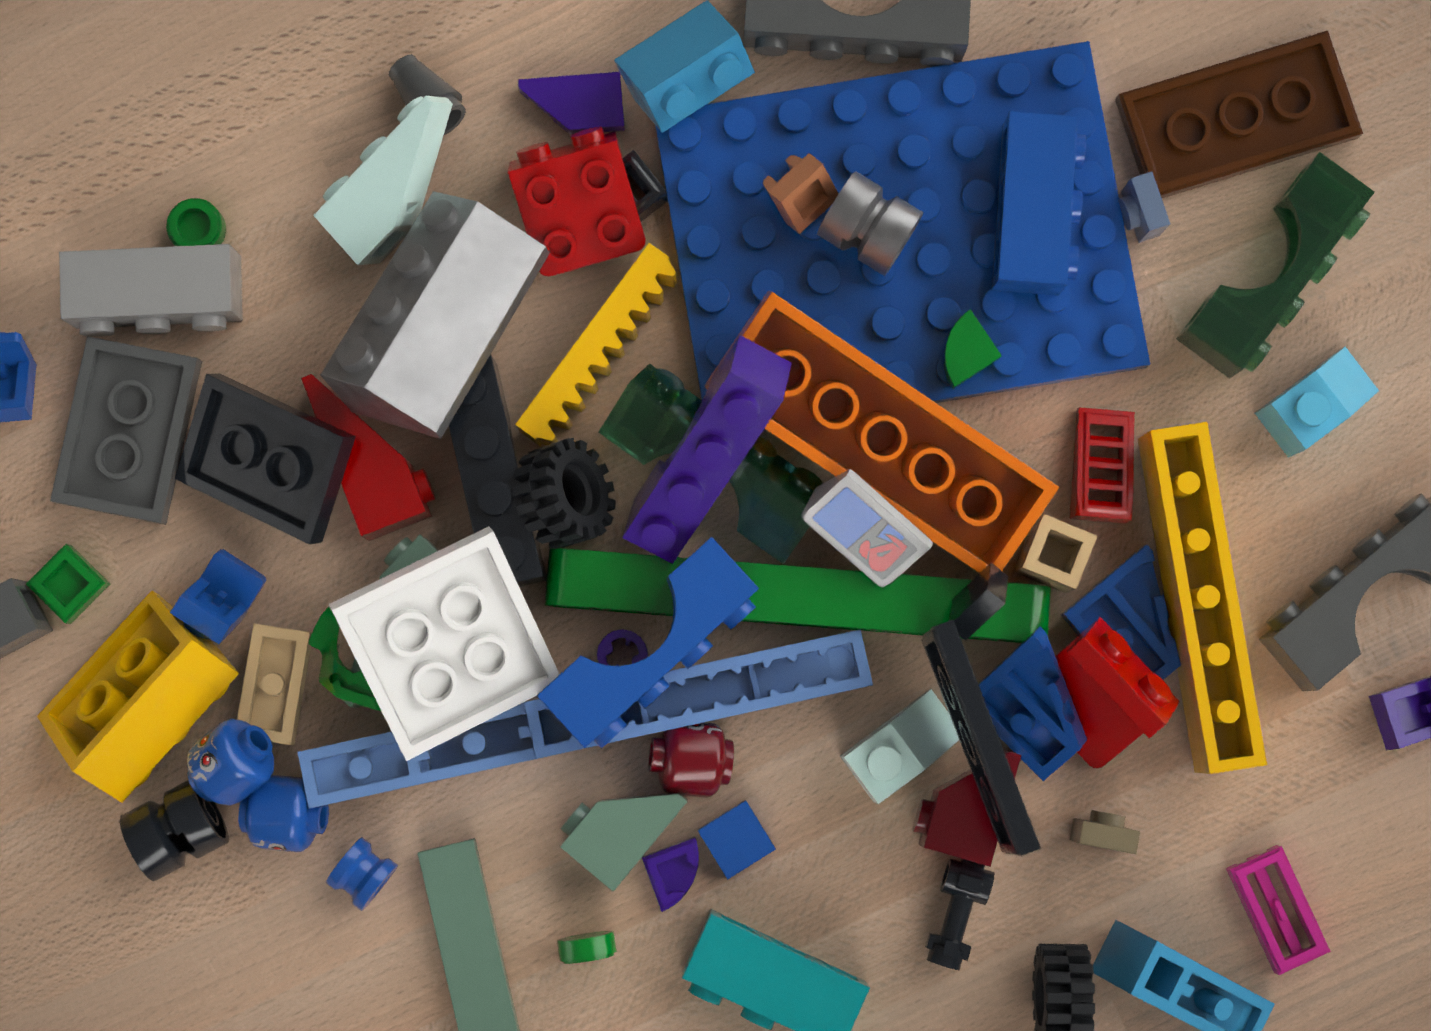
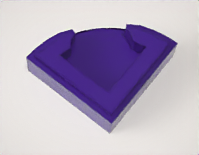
M696 837L642 857L662 912L678 903L694 882L699 863Z

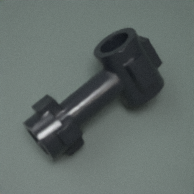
M949 859L942 878L940 891L950 894L951 899L940 935L932 933L928 935L925 945L929 949L928 961L954 970H960L963 960L968 961L972 947L963 943L962 940L973 902L986 905L995 877V872L984 869L985 865L961 859V861Z

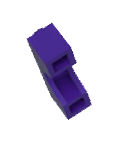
M739 335L712 377L706 394L681 441L665 462L659 459L634 498L623 533V539L672 564L674 563L782 403L792 364L790 361Z

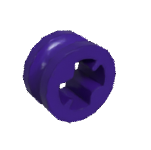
M624 629L612 631L604 636L597 650L598 663L609 665L607 656L614 652L612 643L619 639H626V646L634 642L639 651V654L632 658V664L649 656L647 646L642 638L633 631Z

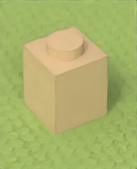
M1043 514L1029 531L1013 572L1064 593L1076 590L1097 535Z

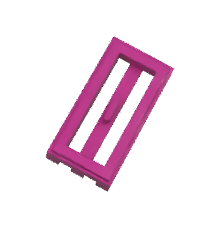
M1275 845L1267 849V852L1260 855L1256 854L1247 858L1245 862L1226 868L1275 974L1281 975L1331 952L1282 846ZM1274 865L1311 944L1310 947L1302 949L1265 869L1266 866ZM1253 873L1289 950L1290 956L1284 958L1246 877L1248 874Z

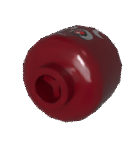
M703 722L666 730L662 738L652 737L648 770L649 772L659 773L661 788L668 794L711 797L717 793L720 785H728L731 780L734 761L733 740L725 739L723 730L714 723Z

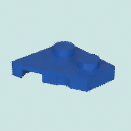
M1146 544L1065 610L1061 616L1077 635H1080L1101 617L1127 641L1131 650L1143 663L1164 680L1181 666L1175 638L1170 634L1167 622L1169 614L1164 595L1160 594L1153 561H1155L1152 549Z
M1039 627L982 679L978 685L998 737L1014 753L1020 754L1021 760L1044 781L1083 747L1087 737L1047 633Z

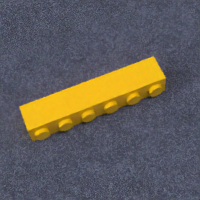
M1208 422L1150 430L1138 438V445L1164 597L1169 614L1171 636L1175 638L1181 662L1177 672L1195 773L1214 774L1267 765Z

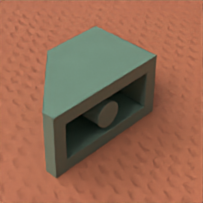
M668 793L599 800L592 809L582 802L561 827V830L568 835V838L560 847L614 892L688 802V799L680 794Z

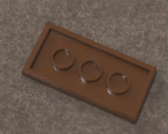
M1328 30L1120 93L1115 98L1139 173L1142 175L1153 172L1161 198L1355 140L1363 134Z

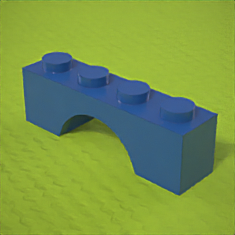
M713 537L709 538L667 577L666 580L673 600V620L665 641L653 654L639 662L623 666L604 665L580 656L537 695L584 748L594 740L602 749L627 726L620 715L636 701L644 709L648 707L670 686L663 677L679 661L689 669L713 647L706 637L724 622L731 630L756 608L749 597L759 588Z

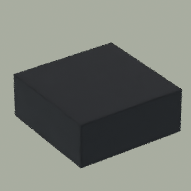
M993 563L985 567L952 600L949 621L954 619L959 635L965 641L1005 604L1008 576Z

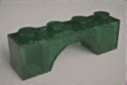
M1319 152L1304 166L1273 208L1282 223L1287 241L1286 259L1275 281L1255 289H1237L1220 285L1207 296L1176 339L1229 379L1244 368L1253 372L1272 348V345L1265 339L1274 327L1279 324L1285 328L1304 305L1305 301L1298 295L1308 281L1311 280L1318 284L1335 264L1338 257L1331 253L1340 238L1343 236L1347 240H1351L1369 218L1371 213L1363 207L1375 192Z
M648 364L630 380L598 433L645 465L657 457L673 453L691 424L702 400L685 389L683 382L675 374ZM759 436L729 480L736 493L739 505L737 532L784 564L810 528L802 519V512L815 488L823 483L810 470L795 467L778 455L775 447L768 440Z

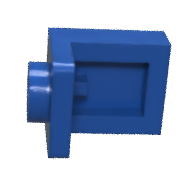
M0 332V422L32 420L37 364L22 335L18 332Z
M220 549L213 555L201 577L180 595L170 613L183 621L184 626L192 634L203 639H211L220 644L242 622L264 586L266 577L226 550Z

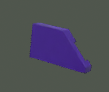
M620 72L518 79L520 93L553 118V121L570 135L594 127H602L603 132L625 131Z

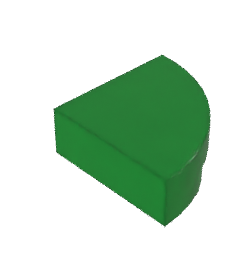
M971 309L964 313L955 323L945 345L944 370L952 389L1002 357Z

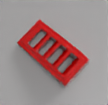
M1077 408L1069 519L1122 524L1132 521L1135 412ZM1090 424L1120 427L1119 437L1090 435ZM1090 447L1118 449V459L1089 457ZM1089 468L1117 470L1116 480L1089 478ZM1089 490L1116 492L1115 502L1088 500Z

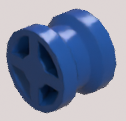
M361 837L335 866L328 876L326 884L334 890H345L352 896V904L363 911L384 887L398 865L390 858L380 859L372 852L371 843Z

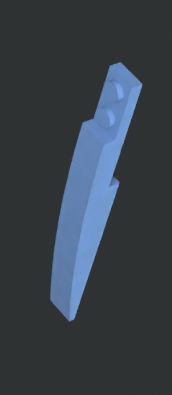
M861 629L693 665L689 669L684 667L670 670L663 676L670 686L645 709L636 701L620 715L627 726L608 743L872 686L873 682ZM540 699L521 703L406 761L392 731L303 750L297 753L308 808L310 809L584 749V747ZM593 740L586 748L598 745Z

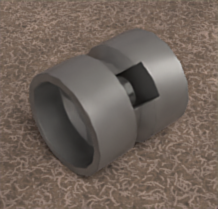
M855 171L827 212L817 235L843 251L851 247L857 248L858 260L885 276L905 247L924 212L898 196L888 201L883 198V187Z

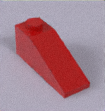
M310 374L302 377L301 380L316 418L356 436L341 485L361 537L371 541L432 517L427 503L436 500L424 468L415 471L413 465L356 413L351 412L345 403L314 375Z

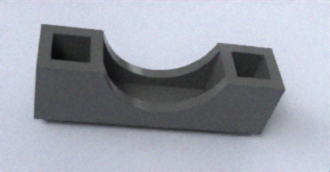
M746 0L744 47L754 48L757 54L764 56H783L787 54L788 50L810 51L811 57L821 60H836L842 58L843 54L865 55L867 61L879 64L894 63L898 61V57L920 59L921 64L929 67L953 65L954 61L963 60L968 47L971 0H900L886 11L867 16L842 13L833 9L822 0Z
M1421 493L1409 500L1394 514L1399 520L1395 526L1385 534L1380 529H1377L1366 536L1352 549L1357 556L1342 570L1337 565L1327 569L1309 585L1314 593L1299 606L1294 601L1287 603L1266 621L1272 629L1259 640L1302 691H1318L1361 655L1355 632L1356 612L1363 595L1374 582L1389 573H1401L1418 578L1429 585L1431 584V497L1426 499Z

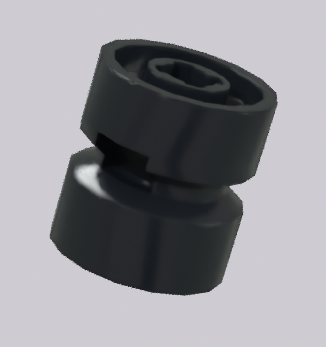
M189 780L165 792L162 804L159 805L154 801H148L121 815L119 820L123 838L133 859L146 877L153 882L185 866L186 855L190 854L200 858L229 843L227 827L216 803L201 798L193 790Z

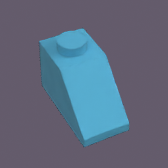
M1343 347L1255 412V415L1289 458L1308 449L1351 417L1379 390L1348 349Z

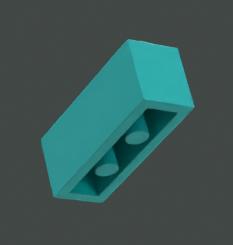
M712 909L682 973V978L691 982L688 991L693 995L715 1005H720L722 998L728 999L744 1007L740 1014L743 1018L769 1030H772L775 1022L794 1031H851L870 990L865 980Z

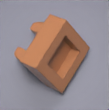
M810 153L803 159L795 155L789 156L785 161L790 171L778 182L769 175L763 180L764 187L785 223L798 234L804 231L827 210L839 194L824 165Z

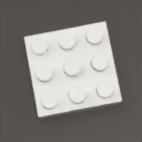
M489 526L329 604L406 761L537 696L560 675L500 544Z

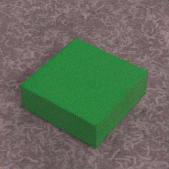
M65 544L26 585L64 623L72 624L110 583L72 545Z

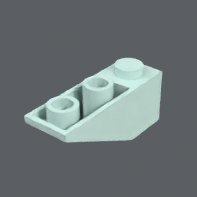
M420 96L408 103L397 117L400 124L387 138L385 136L380 137L367 146L360 156V160L363 163L350 177L344 176L338 179L324 193L323 199L326 202L313 216L357 265L381 263L405 238L420 214L453 105L448 98L425 96L423 98Z

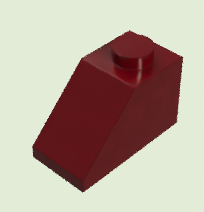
M1004 751L1015 779L1021 755ZM970 769L935 788L931 800L921 799L913 825V832L921 834L918 843L920 846L991 867L998 841Z

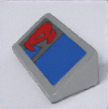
M851 469L817 486L802 512L804 522L879 587L892 583L930 550L933 544L923 532Z

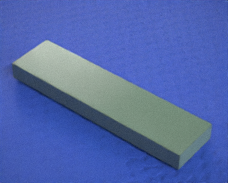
M473 838L418 852L458 1031H520L476 839Z

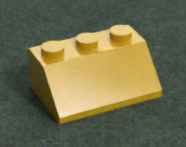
M153 590L150 591L37 716L72 772L121 803L124 802L136 787H139L148 779L152 769L175 744H178L187 736L191 726L213 702L225 694L229 684L239 674L218 647L209 639H203L192 634L184 626L183 621L170 613L173 607Z

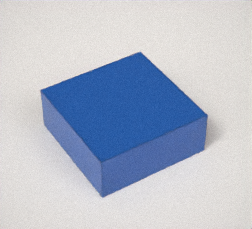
M746 800L698 829L700 836L727 880L776 850Z

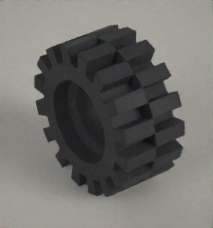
M567 438L530 451L518 461L522 467L516 468L513 478L521 482V484L512 487L513 496L521 497L522 504L515 506L518 515L527 514L529 520L524 524L525 528L529 533L538 530L535 540L541 544L549 542V548H564L601 536L607 531L605 527L611 525L614 518L608 513L616 508V500L608 498V493L615 491L613 481L606 482L603 476L609 470L605 463L597 465L596 461L599 454L595 449L586 451L587 443L582 440L574 442V438Z
M1038 944L1036 947V955H1034L1035 971H1033L1032 978L1034 983L1032 1001H1034L1033 1020L1036 1021L1035 1031H1094L1093 1014H1095V1003H1093V994H1095V983H1092L1094 971L1093 964H1090V950H1088L1086 944Z

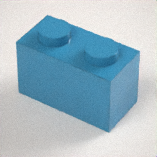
M708 0L614 60L633 99L662 133L755 73L739 33Z

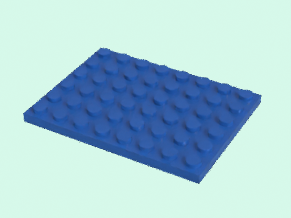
M1089 41L953 63V65H941L710 103L663 133L655 125L702 400L707 391L704 385L767 291L774 292L935 403L1144 369L1150 365ZM1009 111L1078 116L1077 134L1086 135L1084 165L1082 169H1075L1074 190H1082L1083 194L1082 213L1079 224H1071L1070 245L1079 247L1078 272L1075 280H1068V285L1059 296L991 290L1002 126ZM810 153L824 165L838 193H840L850 176L857 171L883 187V198L888 201L898 196L924 213L900 255L884 276L858 260L857 248L851 247L843 251L817 235L830 207L804 231L798 234L785 223L764 187L763 180L769 175L778 182L790 171L785 161L789 156L795 155L803 159ZM971 309L1002 357L952 389L944 370L945 345L955 323L964 313Z

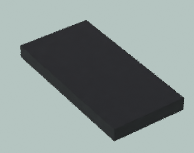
M954 619L936 625L923 635L921 641L1000 849L1005 854L1023 856L1041 849Z

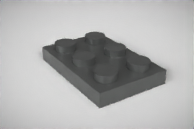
M87 336L50 501L57 504L166 525L176 483L175 476L182 456L202 361L196 357Z

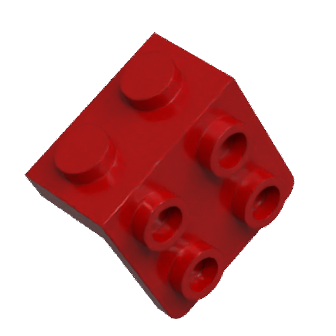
M602 127L582 130L570 136L572 144L550 150L548 142L534 144L516 151L518 159L509 162L508 175L526 233L546 246L550 252L539 271L543 276L551 277L640 251L645 246V234L624 166L616 131L604 134Z
M1101 617L1055 655L1087 737V741L1077 753L1092 768H1102L1142 734L1151 738L1168 723L1180 703L1164 680L1153 673L1131 650L1127 641Z

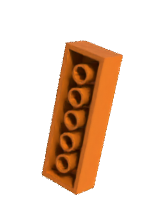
M767 291L739 333V335L792 363L784 399L765 429L834 476H838L849 469L853 470L932 542L979 573L990 563H993L1001 571L1004 569L1060 488L772 291ZM739 335L736 337V339L734 340V342L732 343V345L730 346V348L728 349V351L726 352V354L724 355V357L722 358V360L720 361V363L718 364V366L716 367V369L704 385L706 389H708L712 377L714 376L717 369L727 356L728 352L736 342Z

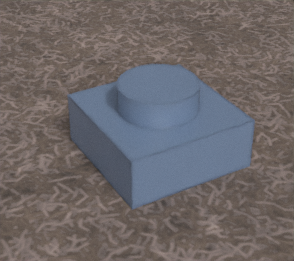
M1153 172L1131 178L1121 190L1122 198H1119L1118 202L1122 211L1124 226L1127 230L1134 229L1138 243L1159 237L1171 223Z

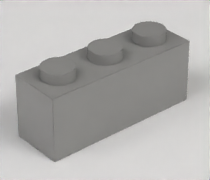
M230 244L59 252L61 319L79 329L80 335L92 337L114 335V327L136 326V332L163 334L171 331L170 324L191 323L192 329L196 331H222L227 329L226 322L243 321L241 255Z

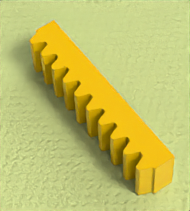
M648 243L515 424L523 435L541 446V444L550 445L558 442L552 431L555 426L570 430L573 425L566 414V410L584 411L586 407L579 395L580 391L597 393L599 389L592 375L597 373L609 376L612 370L606 356L622 358L625 355L623 344L619 338L622 337L635 341L638 337L636 325L632 320L648 323L651 315L650 308L646 302L658 305L664 302L663 290L659 284L675 287L677 284L676 271L670 263L669 256L651 243Z

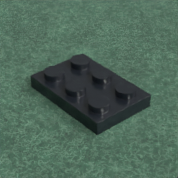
M220 373L206 374L175 479L309 545L322 543L356 436Z

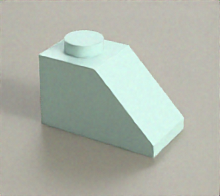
M930 689L840 755V757L872 801L880 804L927 769L958 742L959 738L948 711L932 689Z

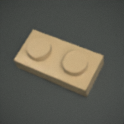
M253 623L237 720L246 721L251 725L261 728L273 743L295 745L311 646L308 642L312 632Z

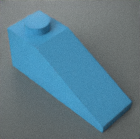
M1115 920L1093 963V971L1097 976L1201 1031H1262L1275 1005L1269 1000L1118 920Z

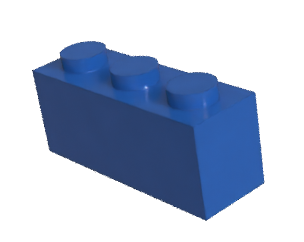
M1009 111L1002 126L991 288L993 291L1059 296L1068 285V280L1076 279L1079 265V247L1070 245L1071 224H1079L1083 194L1082 190H1074L1075 169L1083 168L1086 153V135L1077 134L1078 116Z

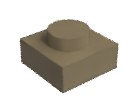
M1091 810L1090 821L1073 819L1070 840L1080 844L1136 854L1140 831L1124 828L1126 816Z

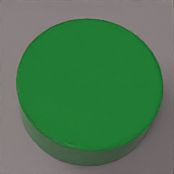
M199 198L183 200L174 206L167 218V234L175 246L222 244L226 235L225 220L218 209L206 200Z
M614 931L585 933L557 940L559 958L563 964L600 960L614 956V953L617 952Z

